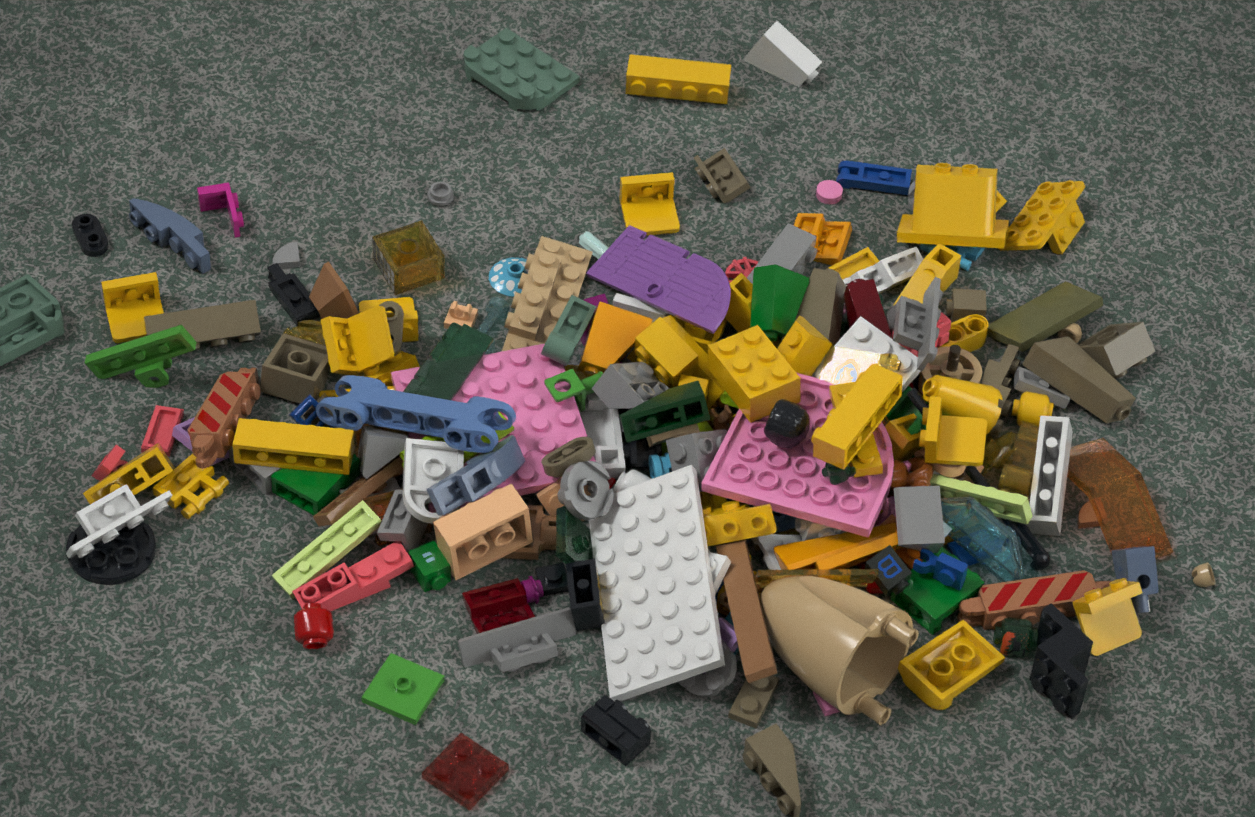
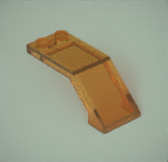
M1104 438L1071 447L1067 478L1088 496L1110 552L1117 549L1154 546L1156 559L1171 555L1173 553L1172 547L1142 474Z

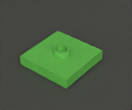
M390 653L362 695V703L416 725L443 684L444 675Z

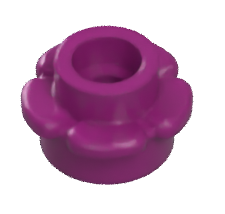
M528 576L527 580L520 582L526 591L527 603L535 602V604H538L539 598L544 596L540 580H535L532 576Z

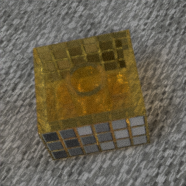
M422 220L372 237L373 260L395 295L445 279L444 255Z

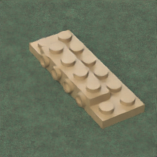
M541 236L535 254L529 253L524 268L529 270L528 274L522 272L518 285L522 292H515L511 305L515 312H509L504 327L508 328L509 331L502 351L546 343L571 295L579 296L593 253L592 251Z

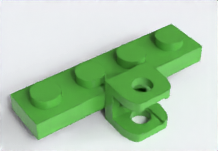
M178 325L88 354L85 358V365L98 379H106L135 369L134 376L145 387L159 388L169 383V375L164 369L171 368V358L195 351L197 342L182 325ZM150 377H157L159 380H152Z

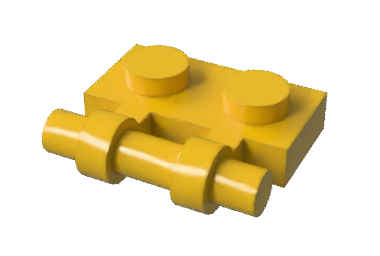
M193 453L179 464L173 472L169 473L153 487V495L156 497L170 490L173 496L167 504L172 508L176 509L181 503L186 504L187 506L181 510V514L186 519H190L195 513L200 514L206 508L205 505L211 499H217L222 495L223 489L229 485L228 479L223 475L216 481L211 478L215 475L213 466L203 469L197 467L195 461L197 457ZM200 487L205 489L199 496L193 494Z

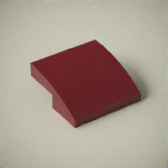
M518 578L462 593L464 604L477 634L535 617L527 603L526 591Z

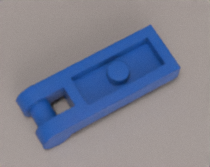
M841 161L838 165L839 175L836 178V182L845 189L852 187L908 195L912 169Z

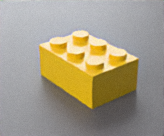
M758 325L708 345L710 372L750 423L770 415L774 405L780 399L796 404L801 402L800 377Z

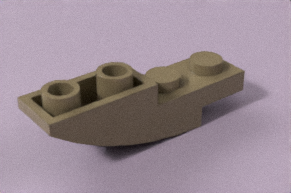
M1008 344L1000 362L989 359L984 370L981 384L993 386L1002 395V400L999 399L998 407L1002 409L996 425L986 435V443H990L993 435L999 436L1004 423L1001 418L1002 416H1009L1013 401L1009 400L1012 381L1009 377L1011 374L1014 375L1017 368L1020 367L1021 360L1017 359L1019 347Z

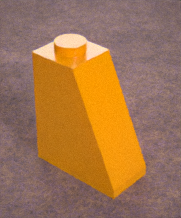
M600 301L593 316L577 371L583 372L586 377H589L600 371L604 373L610 364H618L635 347V337L651 325L653 319Z

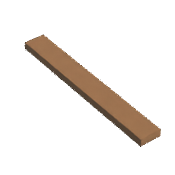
M746 539L716 545L717 554L725 555L731 561L723 581L744 674L748 683L777 674L774 656Z

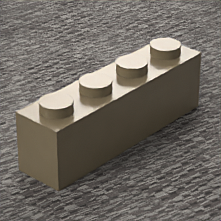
M256 300L144 316L146 336L182 325L197 342L195 350H199L200 344L211 343V347L228 345L227 340L238 339L239 343L255 341V336L261 333Z

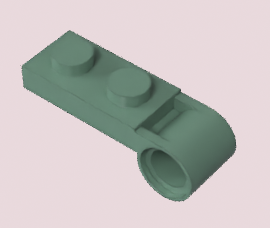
M571 295L553 331H551L541 355L567 366L597 307Z

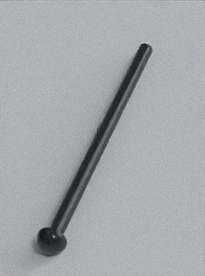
M916 388L908 392L907 396L923 415V407L929 408V405ZM975 466L965 467V472L974 484L991 487ZM1001 518L1033 561L1030 566L1035 570L1047 568L1051 560L1050 554L1045 551L1028 527L1023 523Z

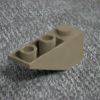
M774 724L745 739L743 760L750 770L755 769L759 774L763 788L767 792L772 791L776 796L777 804L782 813L785 815L789 814L791 817H799L801 799L794 746L779 726Z

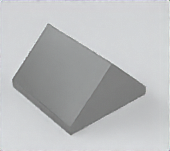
M365 424L361 427L358 457L359 469L365 479H368L404 450L405 441L408 438L404 431Z
M940 486L894 488L898 546L918 551L928 549L932 553H938L945 543Z

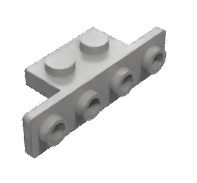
M937 277L933 279L925 291L923 304L902 295L896 304L893 341L918 350L917 369L920 371L924 370L928 362L933 363L938 352V348L935 347V341L939 335L937 322L941 315V309L938 306L943 291L940 290L941 279Z
M571 608L560 609L459 639L461 661L466 668L493 660L501 672L517 671L522 666L544 663L549 658L558 656L557 645L554 641L576 635V628Z

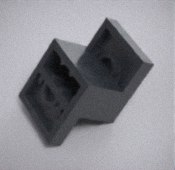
M1051 603L1042 609L1035 638L1037 650L1029 680L1038 693H1044L1052 701L1054 708L1059 713H1065L1072 719L1080 713L1089 681L1085 677V672L1093 641Z

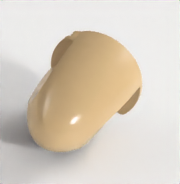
M806 575L788 576L768 584L759 598L770 644L781 659L812 691L843 714L863 713L876 721L877 724H885L891 715V709L873 698L878 694L881 695L888 688L899 671V662L906 657L909 647L913 646L917 641L919 631L913 629L910 615L904 610L862 590L821 577Z

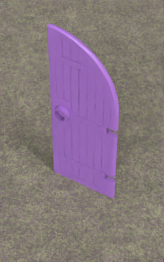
M631 225L624 230L586 272L588 277L712 334L716 332L723 322L730 305V283L725 272L716 263L695 253L686 259L690 253L688 250L654 235H649L646 240H643L647 233Z

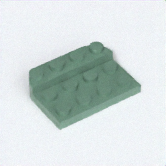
M508 28L503 29L476 48L470 45L464 51L466 78L470 82L477 80L507 100L508 108L514 111L518 109H536V111H539L580 82L579 75Z
M29 274L0 288V366L14 361L21 355L37 349L44 343L64 334V320L58 300Z

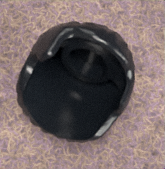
M780 399L776 402L764 428V434L773 444L781 448H793L799 445L808 434L810 427L809 414L798 404Z

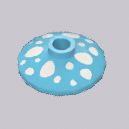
M511 257L502 259L494 264L489 271L491 286L498 293L514 297L515 292L521 293L522 289H519L518 285L522 272L528 274L529 270L524 269L527 259Z

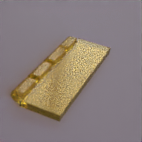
M878 569L758 570L755 581L756 584L760 585V588H765L772 581L783 577L814 576L845 583L851 587H867V583H873L877 578Z

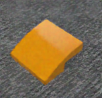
M798 213L794 226L817 236L815 244L817 254L813 261L828 265H834L842 261L853 230L851 222L825 221L822 213Z

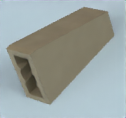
M814 268L795 321L799 315L804 317L833 344L829 349L830 351L839 341L844 309L843 295L846 285L837 271L830 268L825 270ZM782 336V338H781V340H780V342H779V345H780V343L782 342V340L784 339L785 336Z
M1069 336L1035 342L1022 364L1031 372L1063 394L1069 396L1070 399L1105 423L1122 421L1131 413V406L1136 398Z

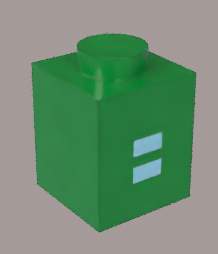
M435 540L408 551V555L415 566L410 571L424 592L432 589L440 590L448 582H451L450 564L438 548Z

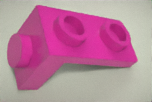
M229 182L197 187L200 211L227 208L234 237H240L239 228L244 227L241 211L236 212V208H239L236 192H231Z

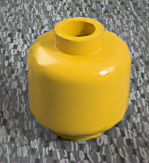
M1027 391L1022 393L1020 400L1014 399L1012 416H1017L1018 426L1039 430L1040 416H1052L1054 403H1050L1049 397L1045 394Z

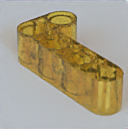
M1022 421L1008 463L1004 465L998 490L1018 493L1026 497L1029 496L1033 480L1039 425Z

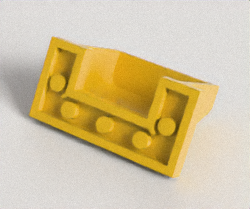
M949 163L917 165L913 215L902 214L897 231V242L934 245L940 243L951 246L1004 249L1008 235L1009 220L996 219L998 169L978 168L974 164H965L962 167H953Z

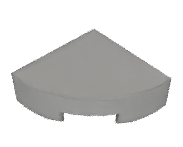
M298 242L289 243L281 247L273 257V264L277 263L281 269L300 267Z

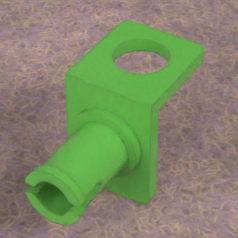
M570 369L546 379L544 384L556 402H561L574 396L580 412L585 411V399L587 395L594 393L592 387L602 376L603 372L600 371L597 374L580 380L574 370ZM560 381H565L570 384L571 388L566 392H560L554 386Z

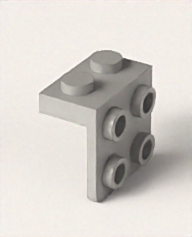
M723 429L691 433L666 440L672 472L692 465L697 471L699 491L702 492L701 483L728 431Z

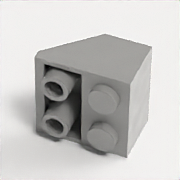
M633 362L610 364L592 387V390L609 409H631L670 388L658 380L653 374V369L648 364Z

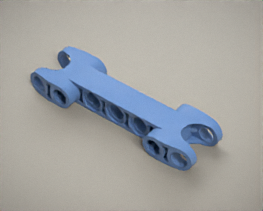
M353 375L343 376L336 383L335 391L338 397H326L316 406V413L319 419L330 426L357 431L364 424L441 437L444 438V441L451 448L478 453L492 451L499 439L494 430H506L516 420L513 408L509 404L495 399L474 396L467 403L389 390L381 380ZM343 384L351 387L350 392L344 389ZM324 407H327L329 410H331L333 416L326 413ZM498 411L506 414L508 420H504L502 417H500ZM481 436L488 437L491 444L484 443L480 439Z

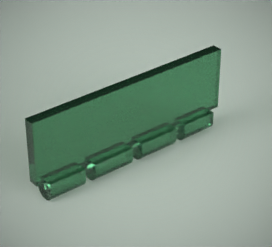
M451 323L442 336V340H439L429 354L428 359L424 361L414 375V379L409 382L403 392L452 400L490 347L494 338L466 324H463L461 327L457 323Z

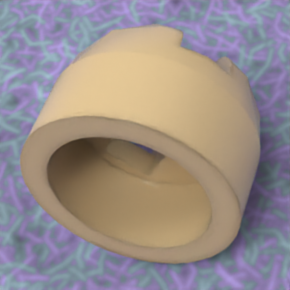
M1072 323L1060 330L1058 337L1069 336L1077 344L1082 337L1081 327L1076 323Z
M1208 562L1194 568L1192 577H1194L1193 583L1199 587L1215 585L1214 573Z

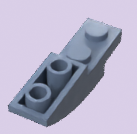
M135 198L129 200L131 211L129 218L135 227L140 226L144 230L150 242H156L161 248L170 244L175 253L180 252L184 256L190 268H196L201 274L211 270L210 253L204 248L203 232L193 223L163 206Z
M511 435L497 443L492 451L475 456L467 461L466 466L426 489L438 516H444L466 502H474L509 478L524 464L525 458L515 436Z

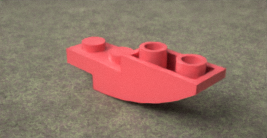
M395 541L350 567H347L344 562L292 592L302 609L305 604L320 603L321 608L333 611L390 588L389 580L415 566L402 543Z

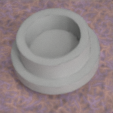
M435 182L428 190L427 198L433 205L445 206L453 201L454 192L448 183Z

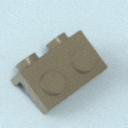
M725 148L702 162L698 155L694 157L699 165L694 169L702 181L708 179L710 183L706 187L714 199L719 196L723 203H727L751 188Z

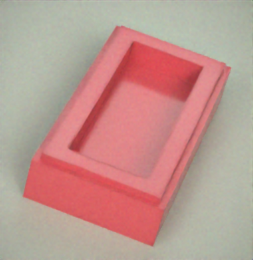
M155 406L141 446L142 453L159 443L166 455L170 457L176 439L172 436L173 427L181 423L184 409Z

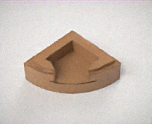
M1100 498L1086 502L1079 511L1077 519L1078 529L1105 526L1107 523Z

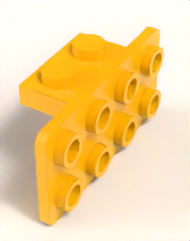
M1068 180L1065 182L1047 181L1040 184L1009 226L1005 248L998 249L1000 251L1037 250L1048 242L1053 253L1063 254L1085 223L1083 214L1076 202L1085 189L1084 182Z

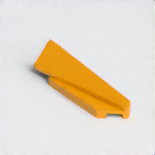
M897 523L873 527L869 537L846 532L775 546L773 551L784 577L793 576L812 569L815 577L822 578L866 562L889 545L894 551L904 547L898 546Z

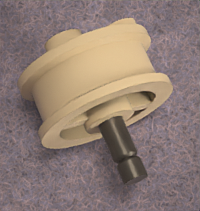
M958 345L940 347L933 363L928 362L924 370L921 371L918 380L919 393L923 397V385L927 379L934 375L980 383L982 378L981 364L973 354L961 349Z

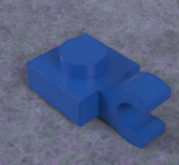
M922 549L920 559L926 562L915 559L913 569L921 574L933 572L934 579L960 591L965 583L968 564L945 553H941L938 557L930 550Z

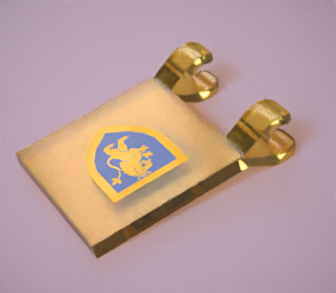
M831 346L825 356L819 379L835 385L856 382L858 375L862 371L865 372L871 363L895 372L900 370L902 363L895 354H878Z

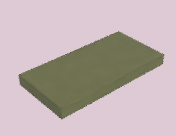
M1065 281L990 323L987 335L1006 345L1017 346L1019 351L1023 352L1032 347L1035 342L1043 341L1102 307L1103 298Z

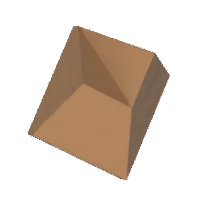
M328 261L323 265L309 298L317 308L322 319L328 316L347 319L359 314L348 288Z

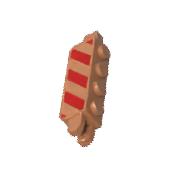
M240 368L238 372H225L217 379L187 430L191 440L193 455L197 457L195 460L197 467L203 469L212 466L216 458H224L232 446L239 418L246 419L251 414L256 400L260 398L261 390L259 383H257L259 378L257 368Z
M1082 570L983 585L979 590L978 597L969 598V600L966 599L960 603V613H958L957 622L964 620L971 627L982 625L984 630L993 629L995 631H1002L1014 625L1029 627L1040 622L1042 609L1051 603L1067 618L1077 615L1072 601L1084 597V593L1090 590L1104 589L1110 586L1109 583L1112 581H1094L1091 573Z

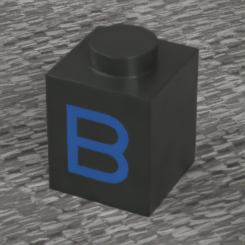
M890 545L866 562V572L886 597L892 592L897 595L910 585L908 580H910L912 572Z

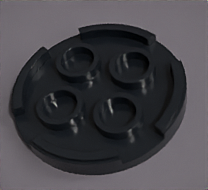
M144 522L132 529L126 526L118 531L119 535L115 539L105 544L101 540L93 545L94 550L81 558L75 555L70 559L68 558V562L77 575L92 583L115 585L130 581L141 575L154 559L156 542L151 527ZM81 525L74 532L70 533L66 544V552L72 545L88 537Z

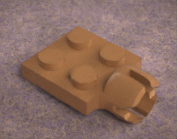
M527 505L529 508L533 543L502 558L539 560V554L543 550H564L567 544L564 540L567 539L568 533L566 518L563 516L545 515L542 505Z

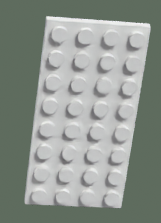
M689 465L615 492L609 511L602 516L589 520L593 559L595 558L599 573L605 624H602L601 628L609 695L613 701H623L725 666L696 469Z

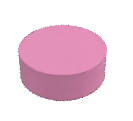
M824 180L817 185L816 197L820 202L836 204L842 199L843 188L838 182Z

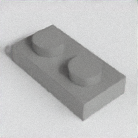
M1022 367L1017 368L1014 374V389L1018 390L1021 394L1027 391L1045 394L1049 397L1050 403H1054L1053 407L1059 406L1064 409L1067 407L1070 401L1069 396L1063 394L1033 372Z

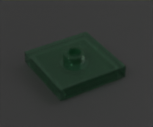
M566 506L558 508L556 511V556L565 564L593 559L590 529L579 518L573 516Z

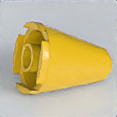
M940 375L932 376L923 385V398L926 402L929 403L930 396L942 397V415L986 419V435L993 429L1000 417L1002 409L998 407L999 399L1002 400V395L993 386Z

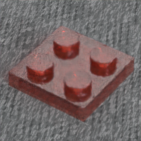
M460 733L422 772V779L470 811L507 773L509 764L463 733Z

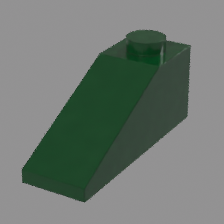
M694 381L660 393L621 414L620 419L628 443L710 420V415L699 381Z

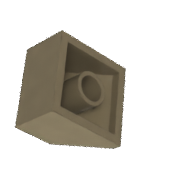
M1144 322L1110 324L1078 344L1115 379L1127 374V369L1131 366L1135 367L1147 361L1146 357L1156 352Z
M283 333L262 365L261 392L301 403L308 395H311L317 401L320 391L324 389L330 371L326 346Z

